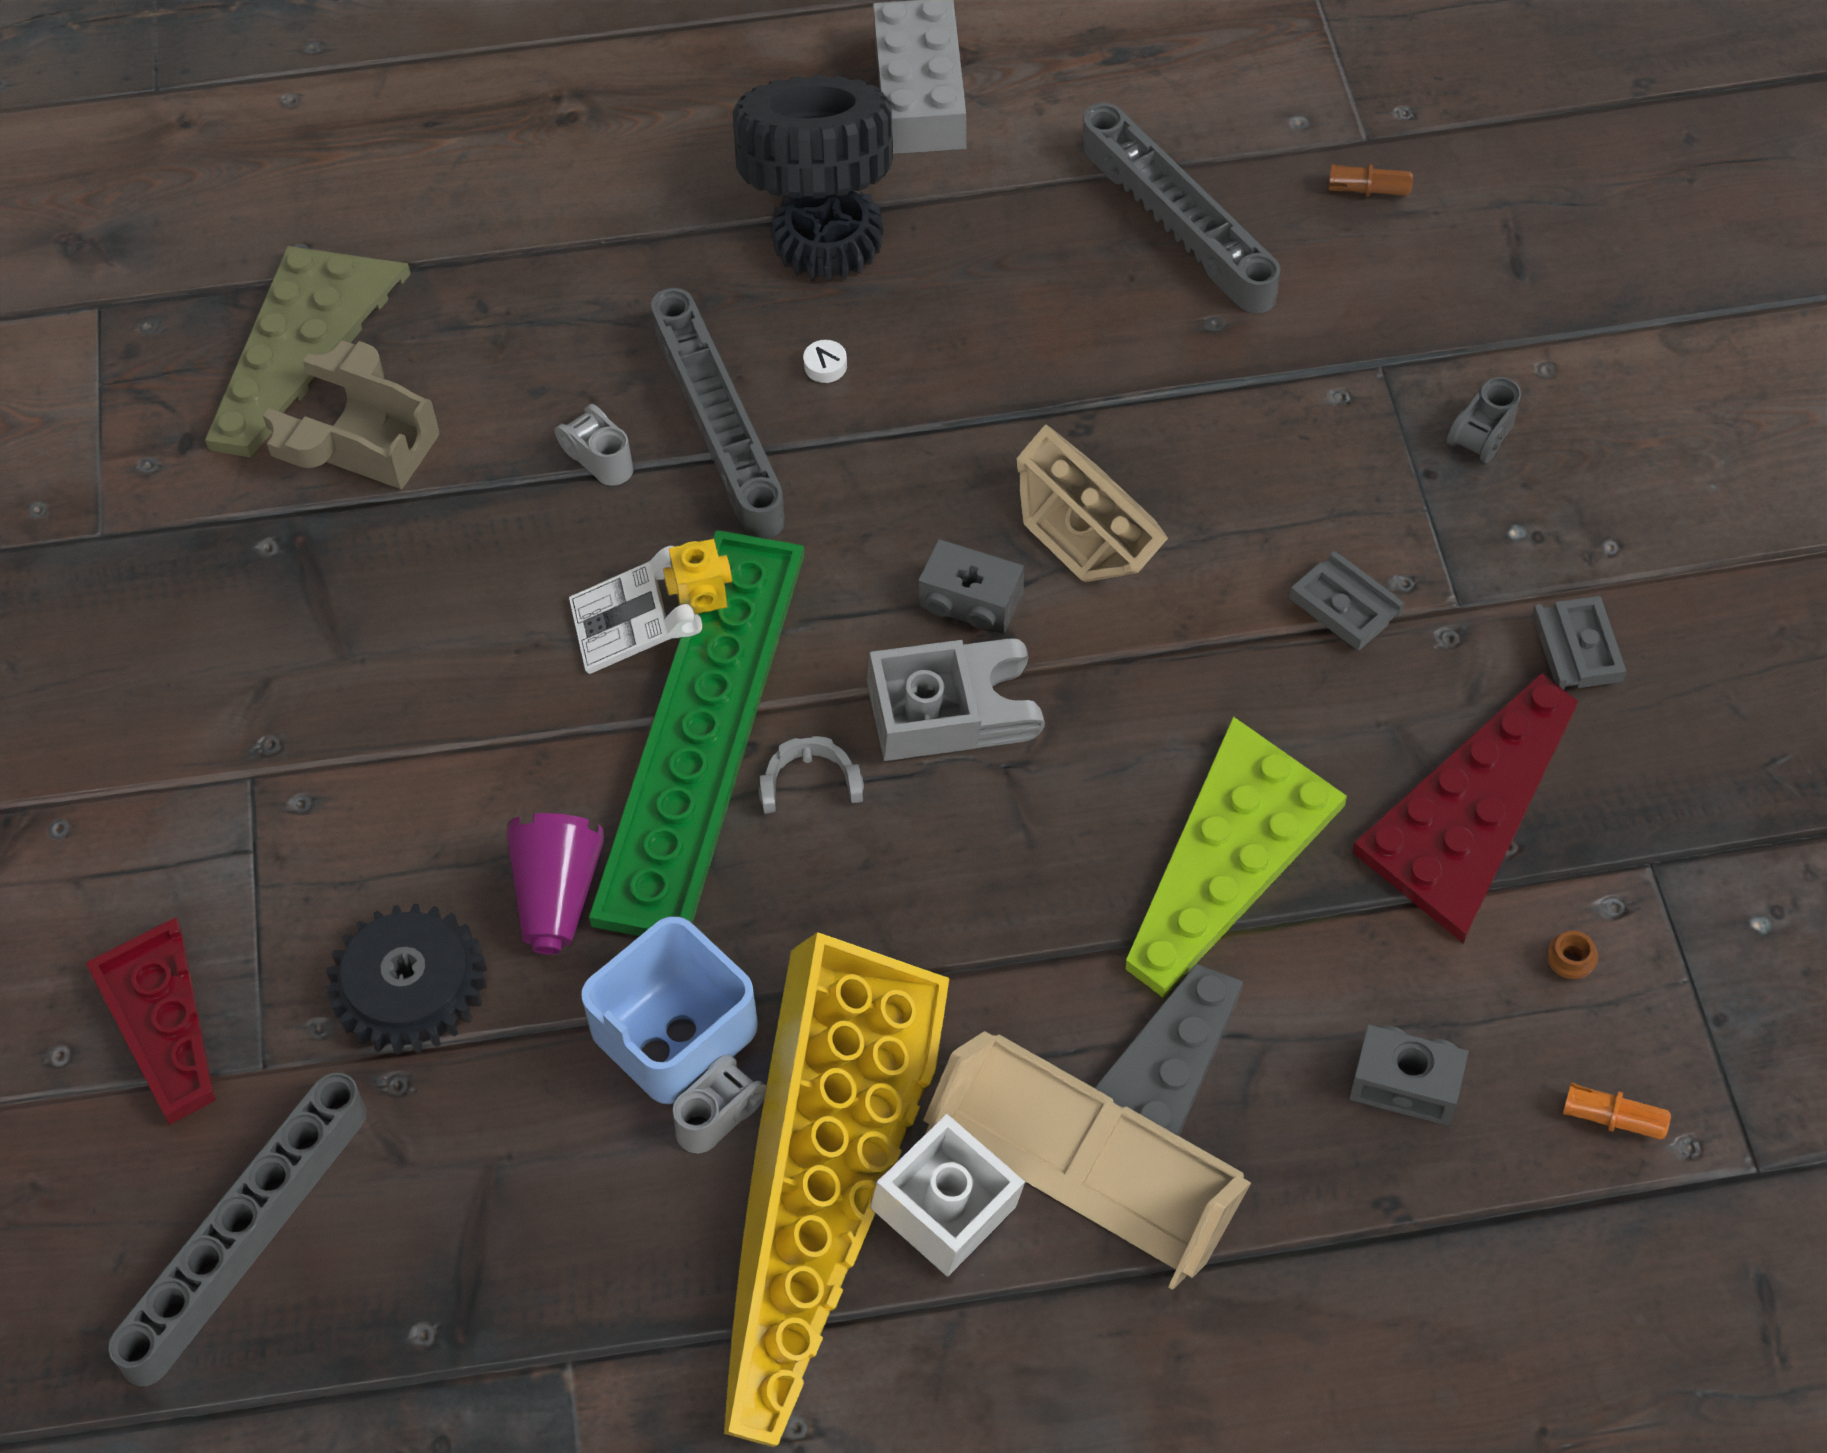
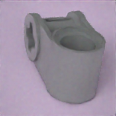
M589 404L584 408V414L568 425L561 423L554 429L556 438L563 450L572 459L582 464L601 483L611 486L620 485L632 476L634 468L627 435L610 421L596 405Z
M730 1054L723 1055L714 1061L704 1075L684 1093L680 1094L674 1102L673 1118L676 1139L679 1145L688 1152L699 1154L714 1148L737 1124L752 1115L765 1098L767 1086L761 1081H752L736 1067V1059ZM694 1117H703L708 1120L702 1125L697 1126L686 1123Z

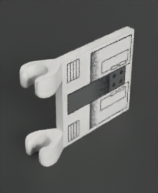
M674 546L661 549L645 564L569 597L585 670L589 674L671 638L689 637L701 632V618L698 614H694L693 608L689 604L676 607L667 617L665 614L657 580L665 579L663 568L671 567L668 548Z

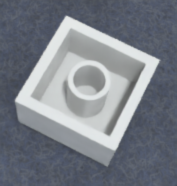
M946 1114L877 1181L870 1208L948 1277L1016 1208L1025 1181Z

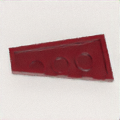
M175 917L86 962L169 1125L216 1101L182 928L178 918Z

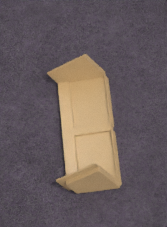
M984 1031L952 1052L923 1121L929 1124L927 1133L948 1114L1025 1182L1176 1269L1168 1286L1172 1290L1187 1275L1193 1278L1206 1265L1251 1185V1182L1244 1179L1243 1172L1132 1109L1118 1106L1111 1097L1000 1034L992 1036Z

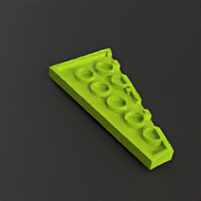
M1233 717L1129 952L1125 969L1161 997L1165 998L1343 809L1347 796Z

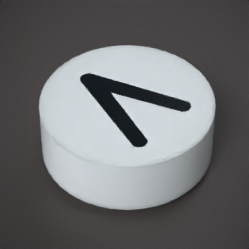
M819 340L810 344L804 352V370L812 380L829 383L838 380L845 374L847 356L845 349L839 343L832 340Z

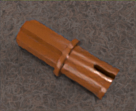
M1331 164L1328 191L1366 193L1365 197H1370V193L1407 196L1412 191L1413 174L1410 171L1373 169V164H1369L1368 167Z

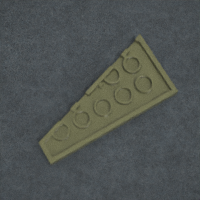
M287 246L205 439L209 451L251 457L272 434V431L267 429L263 418L267 409L270 408L283 413L294 400L300 401L309 391L308 384L315 376L306 373L303 360L307 354L319 355L330 352L337 347L341 340L351 343L363 330L361 323L374 309L380 310L389 300L387 294L396 283L403 284L411 275L408 263Z

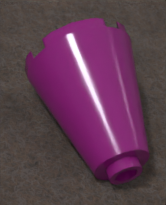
M536 813L533 814V823L520 825V816L513 818L507 823L506 837L522 940L532 945L531 950L535 953L546 955L559 954L562 947L572 944L604 843L603 827L598 825L596 831L588 829V819L567 814Z

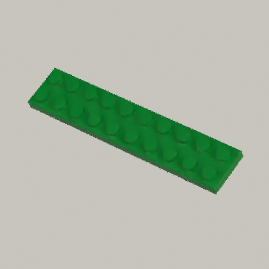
M716 530L713 539L718 557L727 555L732 575V582L724 584L727 608L699 613L698 615L702 621L701 632L693 636L681 637L589 916L591 927L641 936L655 923L667 917H681L693 923L804 560V545Z

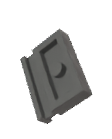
M1335 550L1330 554L1328 560L1324 563L1320 562L1291 587L1289 594L1290 600L1357 651H1360L1389 625L1391 619L1395 616L1399 617L1402 614L1405 603Z
M1600 596L1555 602L1554 606L1544 608L1542 604L1535 605L1532 617L1555 684L1564 690L1565 686L1571 685L1583 688L1624 681L1627 671Z

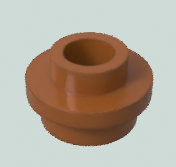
M1571 930L1561 933L1552 939L1547 949V961L1552 970L1558 975L1567 979H1581L1590 975L1595 969L1598 961V952L1588 935L1580 931ZM1564 954H1574L1580 961L1569 960Z

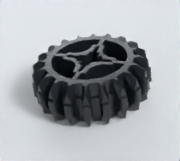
M856 190L849 191L848 194L836 196L835 194L826 195L825 198H813V196L790 198V196H783L782 203L779 207L775 208L771 225L773 247L776 255L781 257L784 267H793L796 276L808 272L811 281L818 275L825 276L828 283L834 275H840L846 280L849 271L861 274L864 264L872 265L875 254L880 253L882 236L884 235V222H882V213L879 205L874 204L871 194H862L861 191Z

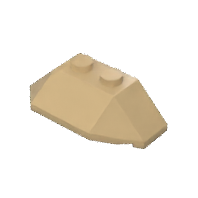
M1044 425L1016 458L1018 472H1020L1023 524L1083 582L1138 573L1168 539L1152 516L1093 461L1048 425Z

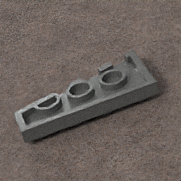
M1196 964L1095 1089L1111 1097L1118 1106L1122 1108L1128 1107L1180 1136L1241 994L1243 981Z

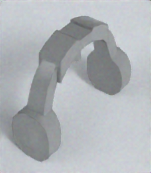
M826 737L794 738L779 745V750L769 761L766 775H760L759 798L763 805L764 814L776 812V779L779 770L790 761L799 757H803L805 763H810L812 755L828 758L834 763L836 762L844 773L851 803L863 802L864 783L863 777L860 774L859 764L852 765L847 754L840 747L833 744L832 739Z

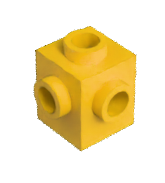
M714 539L700 542L691 541L681 546L668 548L671 567L663 568L668 595L677 594L679 605L689 604L693 608L694 614L727 608L724 584L732 582V575L727 555L718 557Z

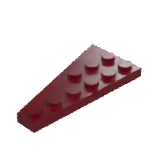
M1541 673L1354 843L1352 853L1464 944L1498 869H1500L1527 813L1535 792H1537L1545 771L1575 713L1578 700Z

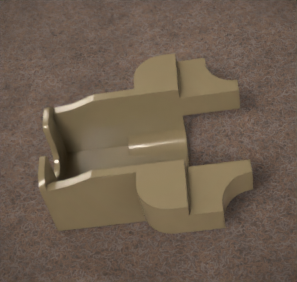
M341 340L337 347L325 354L315 355L308 353L303 360L306 373L343 386L347 395L346 407L334 426L306 416L300 420L268 408L263 418L267 429L273 432L272 437L267 443L270 455L303 468H314L327 462L402 490L439 436V428L432 401L412 393L397 383L384 379L378 351L373 346L358 341L355 345Z

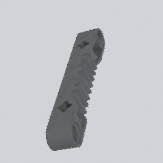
M1098 103L1086 109L1083 115L1082 150L1085 155L1115 184L1123 183L1126 192L1133 190L1135 201L1143 200L1145 211L1153 210L1155 221L1163 220L1165 230L1167 232L1173 230L1177 242L1184 240L1185 250L1188 253L1194 250L1196 261L1198 263L1202 262L1208 276L1237 306L1250 313H1264L1273 308L1277 301L1281 272L1277 260L1120 108L1109 103Z
M664 289L658 292L651 302L656 340L672 374L676 376L678 386H681L683 397L687 400L689 410H692L695 423H698L699 432L704 437L706 448L710 450L712 461H715L717 472L720 474L725 492L742 529L748 536L770 539L778 535L783 530L785 524L781 486L692 296L683 289Z

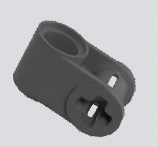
M1495 377L1486 381L1468 407L1463 409L1454 421L1447 437V444L1453 447L1459 444L1480 455L1482 462L1489 463L1497 453L1502 441L1514 427L1521 399V389L1518 384L1505 377Z

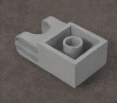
M1002 639L964 645L962 640L870 652L866 681L883 760L890 761L1019 743L1036 738L1045 726L1040 707L1030 700L1006 699L992 688L998 683L1013 680L1021 675L1029 657L1025 644L1019 639Z

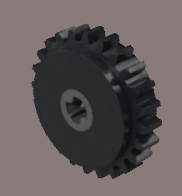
M414 903L410 912H402L399 905H394L390 915L383 916L382 913L376 911L374 912L375 921L367 925L362 921L357 922L359 932L355 937L348 934L343 935L342 939L346 950H333L332 956L336 966L327 968L326 973L331 984L326 986V990L332 1001L330 1004L336 1018H340L346 1033L354 1031L358 1043L364 1044L371 1038L375 1051L378 1052L385 1047L386 1043H390L395 1054H401L404 1045H412L415 1052L419 1053L424 1042L431 1041L436 1047L440 1046V1036L445 1032L454 1037L458 1035L456 1023L459 1020L468 1023L473 1020L468 1006L482 1005V999L478 990L487 988V982L483 973L487 971L484 956L481 955L482 950L478 939H472L469 926L467 924L459 926L453 913H450L442 920L439 909L436 906H433L425 914L421 912L419 904Z

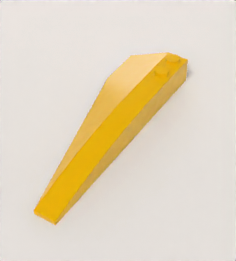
M819 932L793 948L790 954L757 1139L732 1331L724 1434L771 1447L778 1446L803 1387L804 1381L802 1377L810 1358L816 1356L823 1339L821 1332L830 1311L834 1310L843 1292V1289L840 1288L848 1269L853 1267L874 1218L875 1212L870 1206L876 1183L897 1163L902 1151L899 1149L907 1128L914 1123L920 1108L918 1106L924 1088L930 1085L935 1073L949 978Z

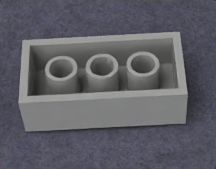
M913 0L873 3L879 90L885 94L891 103L893 154L966 149V107L954 0Z

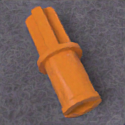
M1572 1082L1563 1115H1570L1607 1125L1610 1132H1614L1616 1127L1656 1139L1665 1138L1671 1120V1113L1668 1110L1622 1098L1623 1092L1618 1091L1616 1096L1579 1086Z

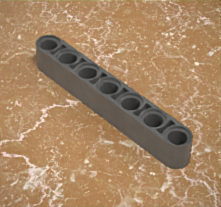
M330 1073L314 1084L113 1333L109 1341L108 1351L112 1361L129 1383L136 1386H149L158 1382L168 1372L362 1127L366 1119L367 1110L355 1081L349 1075ZM349 1100L346 1105L339 1109H330L331 1105L336 1101ZM317 1139L316 1143L310 1148L298 1150L299 1145L304 1141ZM277 1179L285 1180L279 1188L265 1191L267 1185ZM252 1220L245 1230L232 1232L234 1226L239 1222ZM219 1262L212 1272L198 1275V1272L205 1264ZM184 1304L183 1309L176 1316L164 1318L166 1311L171 1306ZM150 1347L142 1359L129 1362L131 1355L137 1349Z

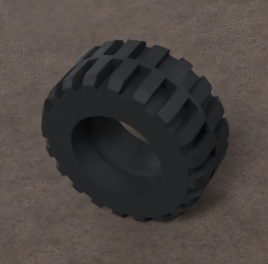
M813 75V77L805 78L796 76L783 81L778 79L770 81L765 86L758 85L751 92H745L733 109L736 169L747 184H751L753 188L759 191L768 190L769 194L777 196L782 194L790 195V198H802L803 196L825 198L826 195L834 194L841 196L848 194L849 191L866 189L869 184H876L887 174L892 166L893 134L891 103L879 88L874 85L867 86L865 81L858 79L853 81L847 80L846 77L841 76L831 78L825 77V75Z

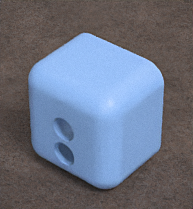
M667 917L655 923L586 981L582 989V1001L591 1036L595 1043L653 1100L662 1104H674L678 1096L704 1075L712 1063L721 1056L730 1054L734 1057L752 1041L758 1028L754 992L750 978L690 921L681 917ZM677 1019L692 1021L696 1026L694 1036L685 1042H676L670 1039L667 1035V1029L673 1021ZM651 1041H661L668 1045L670 1053L664 1062H655L641 1051L642 1048Z

